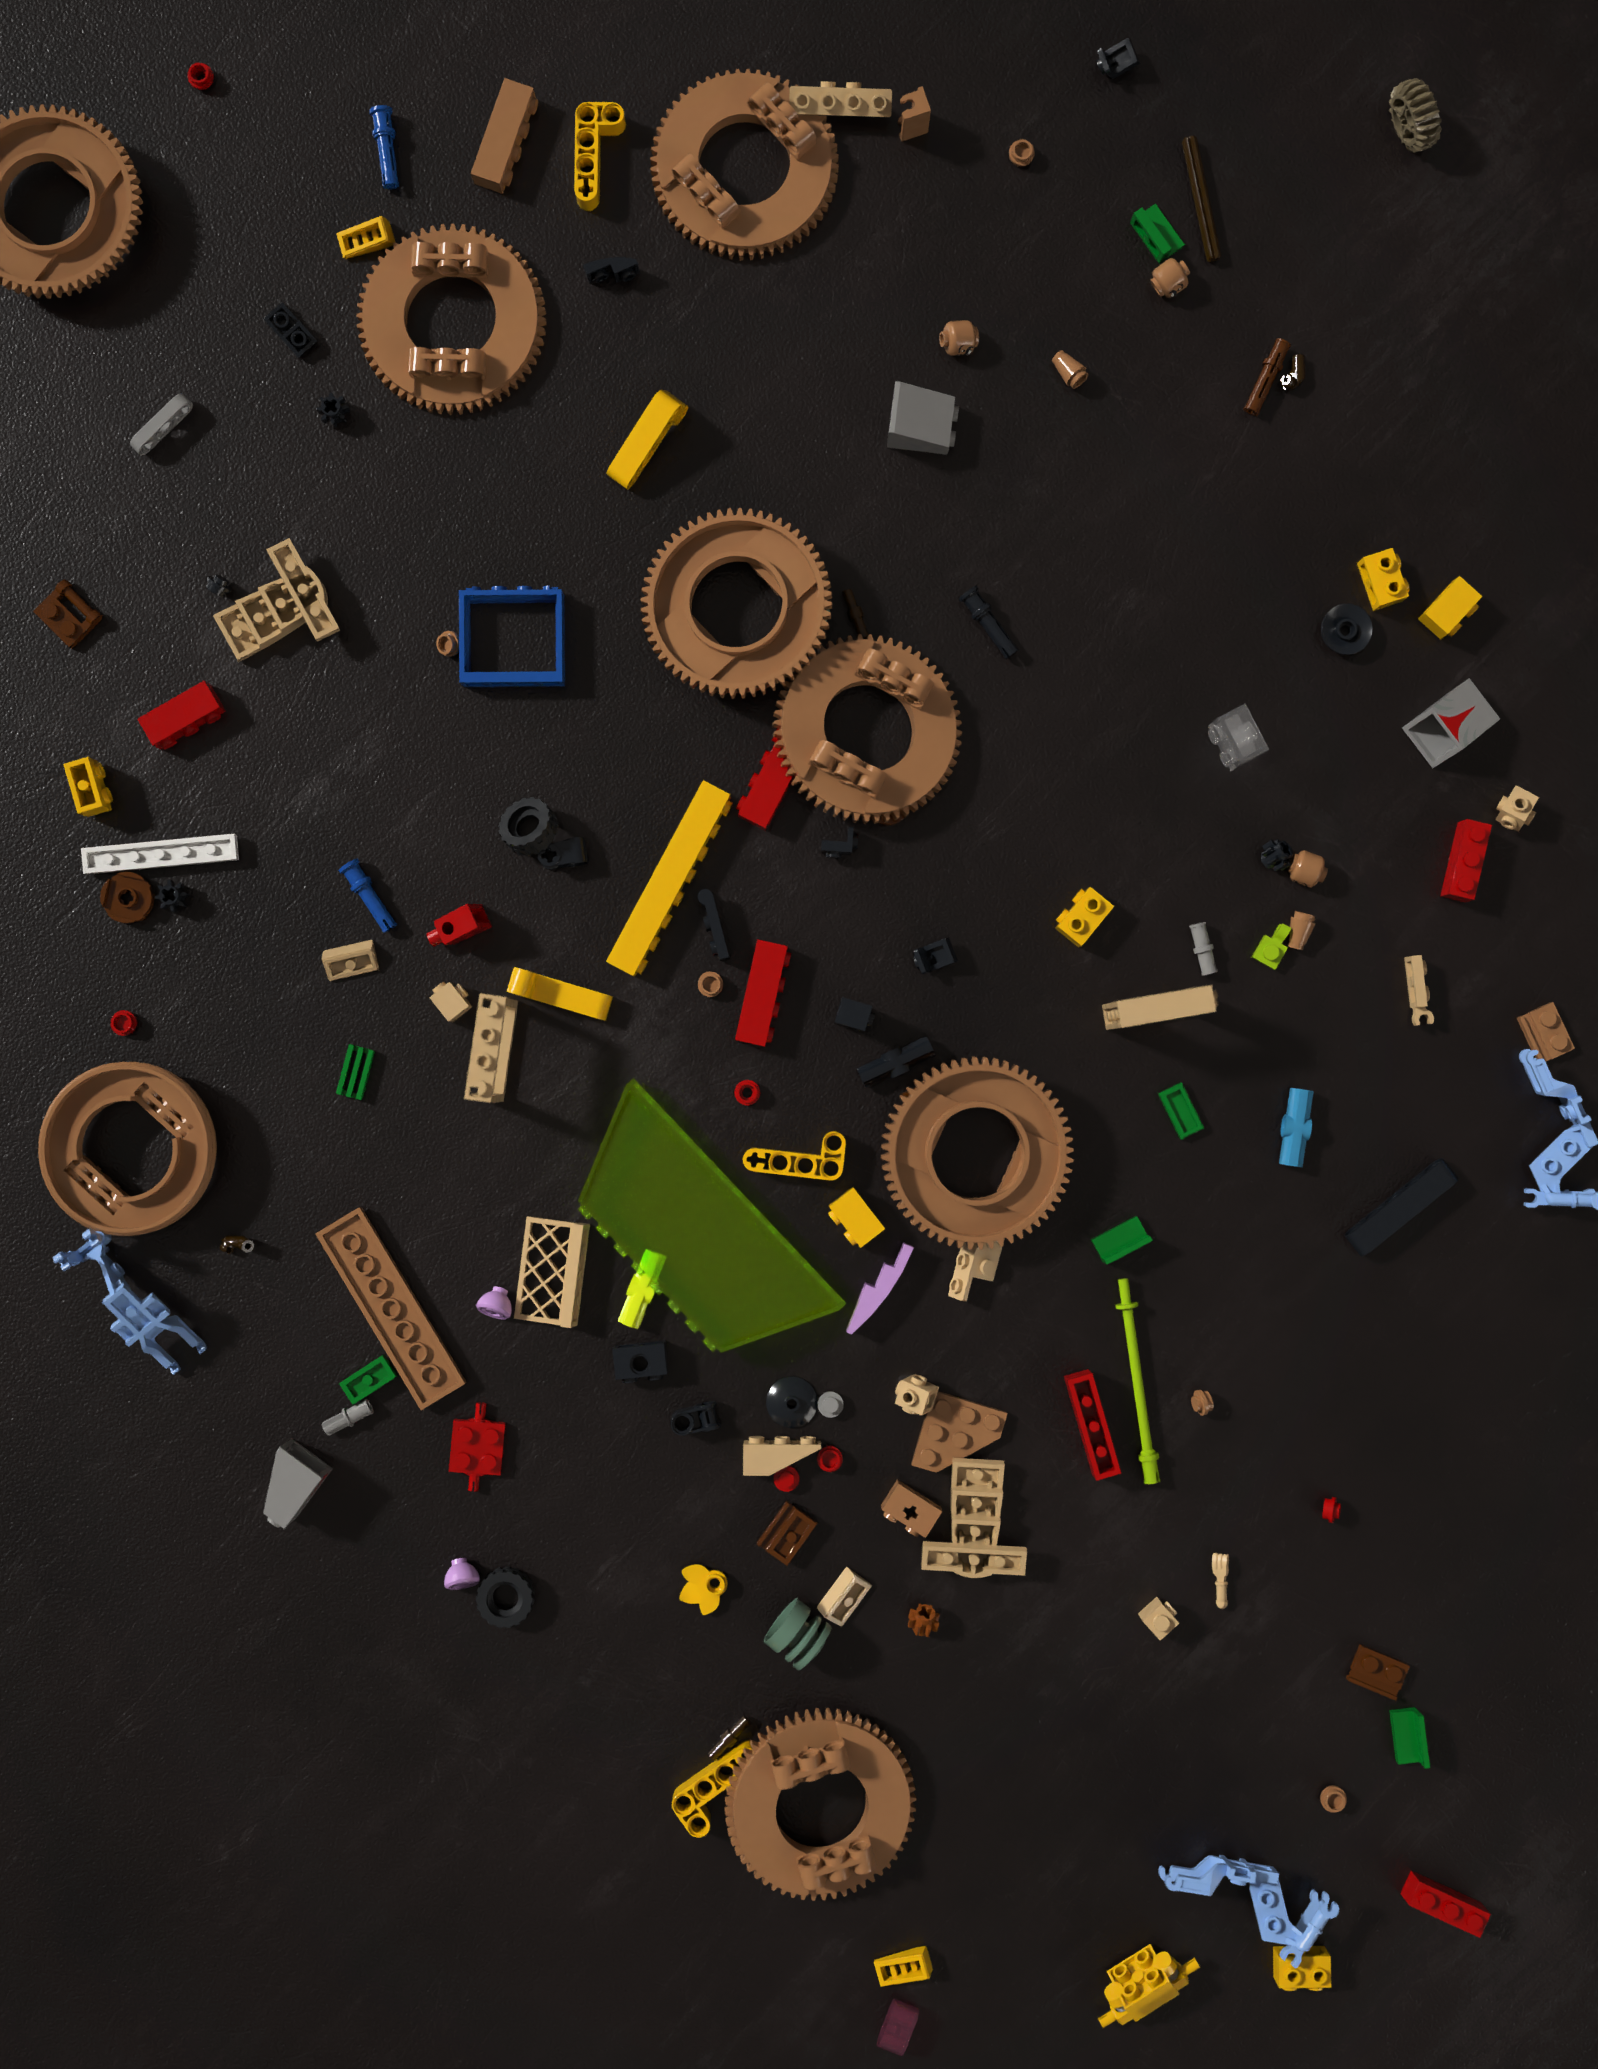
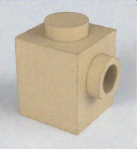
M444 981L432 990L434 994L430 999L448 1022L453 1023L472 1008V1005L465 998L468 996V993L459 983L457 985L453 982L446 984Z
M1158 1597L1153 1599L1138 1613L1142 1621L1159 1640H1162L1179 1624L1175 1618L1177 1611L1168 1601L1163 1604Z

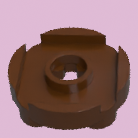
M120 872L104 883L101 889L100 902L108 913L107 915L117 922L131 924L143 921L147 918L154 905L153 886L139 874ZM131 891V895L134 897L133 901L125 905V900L121 899V896Z

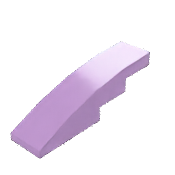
M905 1242L902 1243L894 1266L886 1262L883 1263L875 1286L865 1282L847 1326V1333L853 1334L888 1296L906 1266L914 1249L912 1245Z

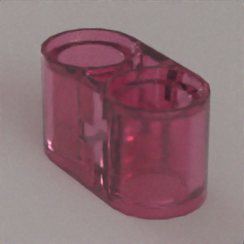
M893 1999L880 2030L877 2047L903 2056L916 2025L919 2008Z

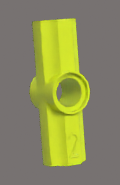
M645 1250L636 1274L634 1273L628 1287L627 1299L618 1322L631 1328L639 1329L646 1308L651 1303L657 1289V1280L667 1256L653 1250Z

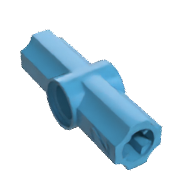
M1290 1088L1287 1112L1283 1116L1281 1123V1137L1283 1139L1279 1164L1303 1167L1306 1141L1309 1140L1312 1131L1310 1113L1314 1091Z

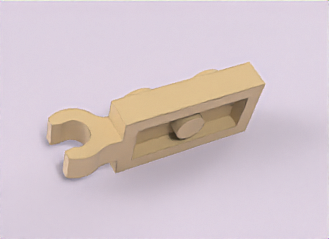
M1422 955L1404 957L1410 1008L1413 1009L1412 1023L1414 1026L1420 1025L1419 1018L1421 1015H1424L1427 1019V1024H1433L1434 1016L1425 1007L1428 1006L1427 1001L1430 1000V991L1428 986H1425L1424 976L1427 974L1426 962L1422 960Z

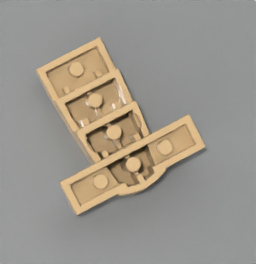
M290 538L266 549L281 579L258 587L257 592L236 600L235 605L213 615L238 662L272 645L305 622L317 642L340 631L327 607L328 595L325 586L307 566L305 567Z
M967 1458L952 1459V1543L923 1541L922 1570L952 1571L969 1578H983L992 1574L1025 1576L1027 1548L997 1545L1001 1524L1004 1461Z

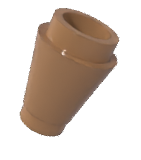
M1063 350L1059 351L1052 358V362L1067 386L1076 389L1087 379L1089 374L1086 372V367Z
M1295 911L1294 917L1291 916L1288 947L1299 950L1304 949V945H1306L1316 925L1314 915Z

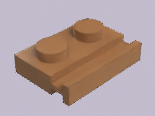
M1554 1002L1545 1004L1523 1016L1517 1017L1531 1050H1538V1054L1534 1056L1536 1059H1544L1546 1062L1575 1049Z

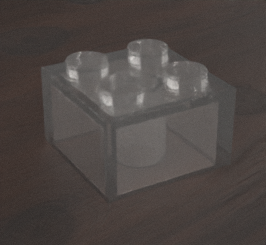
M1246 704L1218 717L1208 725L1210 729L1208 731L1209 738L1214 745H1218L1221 751L1219 754L1220 759L1225 767L1229 766L1231 771L1260 757L1269 750Z

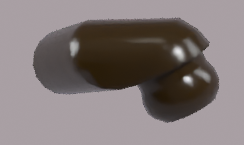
M1297 354L1292 356V370L1280 379L1281 386L1285 390H1293L1304 381V355Z
M226 1236L221 1240L223 1242L220 1245V1250L228 1254L233 1253L234 1247L247 1253L251 1252L254 1248V1243L245 1236Z

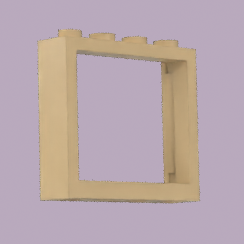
M1212 985L1104 1004L1102 1009L1106 1030L1216 1012L1215 1006H1218V994L1216 990H1212Z
M480 994L464 1099L489 1103L504 1101L518 1000ZM484 1000L491 1002L490 1008L483 1007ZM471 1087H478V1093H470Z

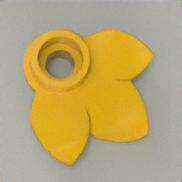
M700 1564L689 1565L682 1569V1575L688 1582L680 1593V1601L689 1604L699 1603L703 1615L715 1611L719 1606L720 1595L727 1589L728 1580L725 1574L719 1570L709 1571ZM718 1579L720 1584L717 1587H713L710 1581Z

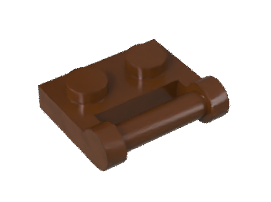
M67 579L60 581L56 585L55 590L33 611L71 649L103 618L98 610H93L72 589V584ZM64 596L86 616V620L83 623L60 601Z

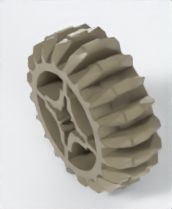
M1414 78L1399 83L1391 92V99L1389 100L1391 106L1389 111L1392 115L1391 121L1394 124L1397 135L1400 137L1402 144L1406 145V149L1413 153L1431 148L1440 139V132L1442 130L1440 126L1442 120L1439 117L1440 110L1437 108V101L1433 97V92L1429 91V86L1422 79Z

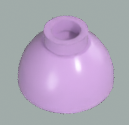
M493 1287L492 1291L485 1293L476 1304L478 1311L496 1319L504 1320L510 1318L512 1306L507 1297L508 1291L501 1287Z
M458 1558L451 1561L452 1566L445 1575L444 1587L448 1590L465 1589L477 1585L481 1579L475 1567L467 1563V1558Z

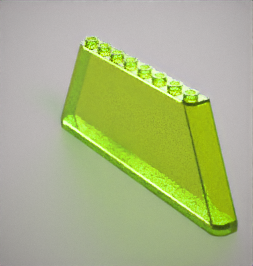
M634 1078L627 1083L578 1199V1203L581 1205L578 1211L587 1220L591 1217L598 1224L595 1227L596 1230L605 1239L610 1236L616 1243L613 1248L623 1258L627 1255L634 1262L631 1267L641 1277L645 1274L652 1281L649 1286L659 1296L663 1293L669 1299L666 1304L676 1314L681 1312L687 1318L684 1323L694 1333L699 1331L705 1337L702 1342L712 1352L717 1350L722 1353L839 1311L846 1302Z

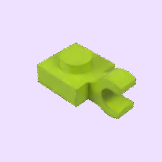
M1279 923L1271 938L1267 935L1263 936L1251 958L1276 970L1288 949L1282 942L1288 936L1291 927Z

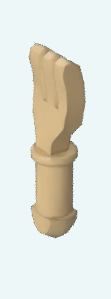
M1213 1553L1212 1570L1217 1578V1581H1215L1216 1604L1218 1608L1225 1609L1228 1605V1582L1226 1577L1229 1574V1555Z

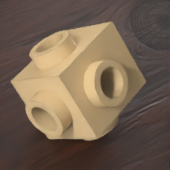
M1516 785L1509 797H1502L1496 807L1500 813L1495 820L1500 822L1505 828L1514 829L1519 832L1523 824L1529 826L1536 812L1532 809L1539 797Z
M911 1375L898 1383L895 1390L897 1395L895 1404L903 1407V1411L923 1416L932 1411L939 1387L927 1382V1379L921 1375Z

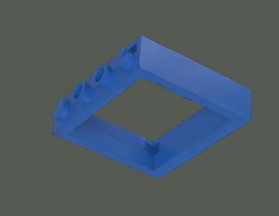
M472 586V588H466V590H459V683L463 687L565 686V609L562 589L543 586V590H532L531 586H518L517 590H507V587L493 586L491 590H481V587ZM470 603H555L556 671L471 672Z

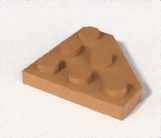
M938 1391L932 1411L925 1415L911 1465L935 1473L952 1465L953 1458H965L1000 1439L1008 1413Z

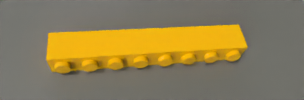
M704 780L702 781L607 958V963L634 977L637 973H643L648 963L645 958L649 950L654 952L660 941V938L657 937L661 928H667L672 919V915L669 913L673 905L678 907L685 894L681 890L685 883H691L696 874V870L693 868L697 860L703 861L709 849L706 847L709 838L714 839L721 825L717 824L722 815L726 817L733 803L730 802L731 795Z

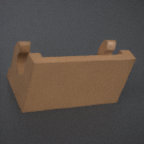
M923 86L918 87L917 91L906 94L900 99L901 104H905L908 101L912 102V109L902 112V116L898 119V124H902L901 132L899 133L901 142L928 133L931 109Z

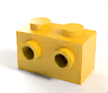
M1393 548L1363 557L1357 563L1373 611L1400 603L1409 597V584L1406 578L1402 577L1400 571L1401 560L1398 554L1394 553Z
M1458 576L1445 588L1418 620L1439 639L1446 635L1452 637L1461 628L1462 624L1459 622L1464 616L1469 618L1479 608V605L1476 603L1482 598V595L1461 576Z
M85 757L63 764L78 814L90 817L112 810L110 803L113 802V798L109 788L105 787L103 778L106 777L101 763L90 757Z
M1091 887L1086 891L1081 889L1072 899L1075 903L1069 911L1065 908L1056 919L1059 924L1055 929L1078 948L1087 941L1114 907V905Z
M854 1187L850 1188L829 1205V1208L832 1210L828 1213L836 1225L843 1224L847 1230L844 1235L852 1246L857 1243L861 1248L885 1230L884 1226Z
M1273 1946V1977L1279 1988L1286 1991H1295L1297 1988L1321 1991L1323 1988H1331V1956L1325 1946H1312L1308 1952H1304L1298 1968H1294L1291 1965V1961L1294 1959L1293 1953L1288 1954L1284 1961L1279 1954L1285 1946Z

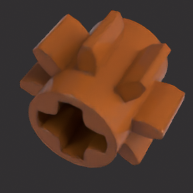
M918 1604L916 1610L910 1609L908 1628H912L916 1636L929 1637L931 1630L934 1632L938 1631L940 1613H935L932 1605Z

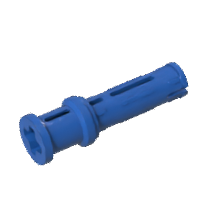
M378 105L370 108L369 112L374 122L372 134L377 141L382 185L384 189H396L399 187L393 147V139L396 135L391 123L393 111L390 106Z
M358 858L353 859L343 865L338 871L340 874L345 875L351 884V891L359 894L382 929V932L386 933L391 930L390 928L397 926V923L372 888V879L370 876L367 877L359 866L360 861Z

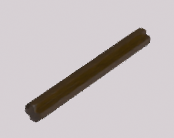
M1188 136L1183 139L1182 145L1206 260L1213 262L1220 259L1221 252L1197 137Z

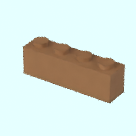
M504 78L471 171L475 185L503 194L505 187L511 184L513 164L519 161L521 155L520 144L522 139H526L528 136L530 116L536 113L538 107V99H536L533 87Z

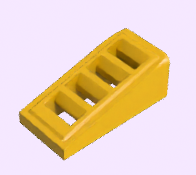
M383 216L336 233L344 259L393 246L395 242L390 222ZM368 232H372L373 241H370ZM360 234L362 236L364 243L362 245L360 244L358 235ZM349 237H352L355 248H350Z
M927 1946L912 1948L874 1960L881 1987L930 1979L933 1970ZM907 1962H910L912 1970H908ZM896 1964L900 1965L902 1973H898ZM885 1966L890 1967L891 1976L887 1975Z

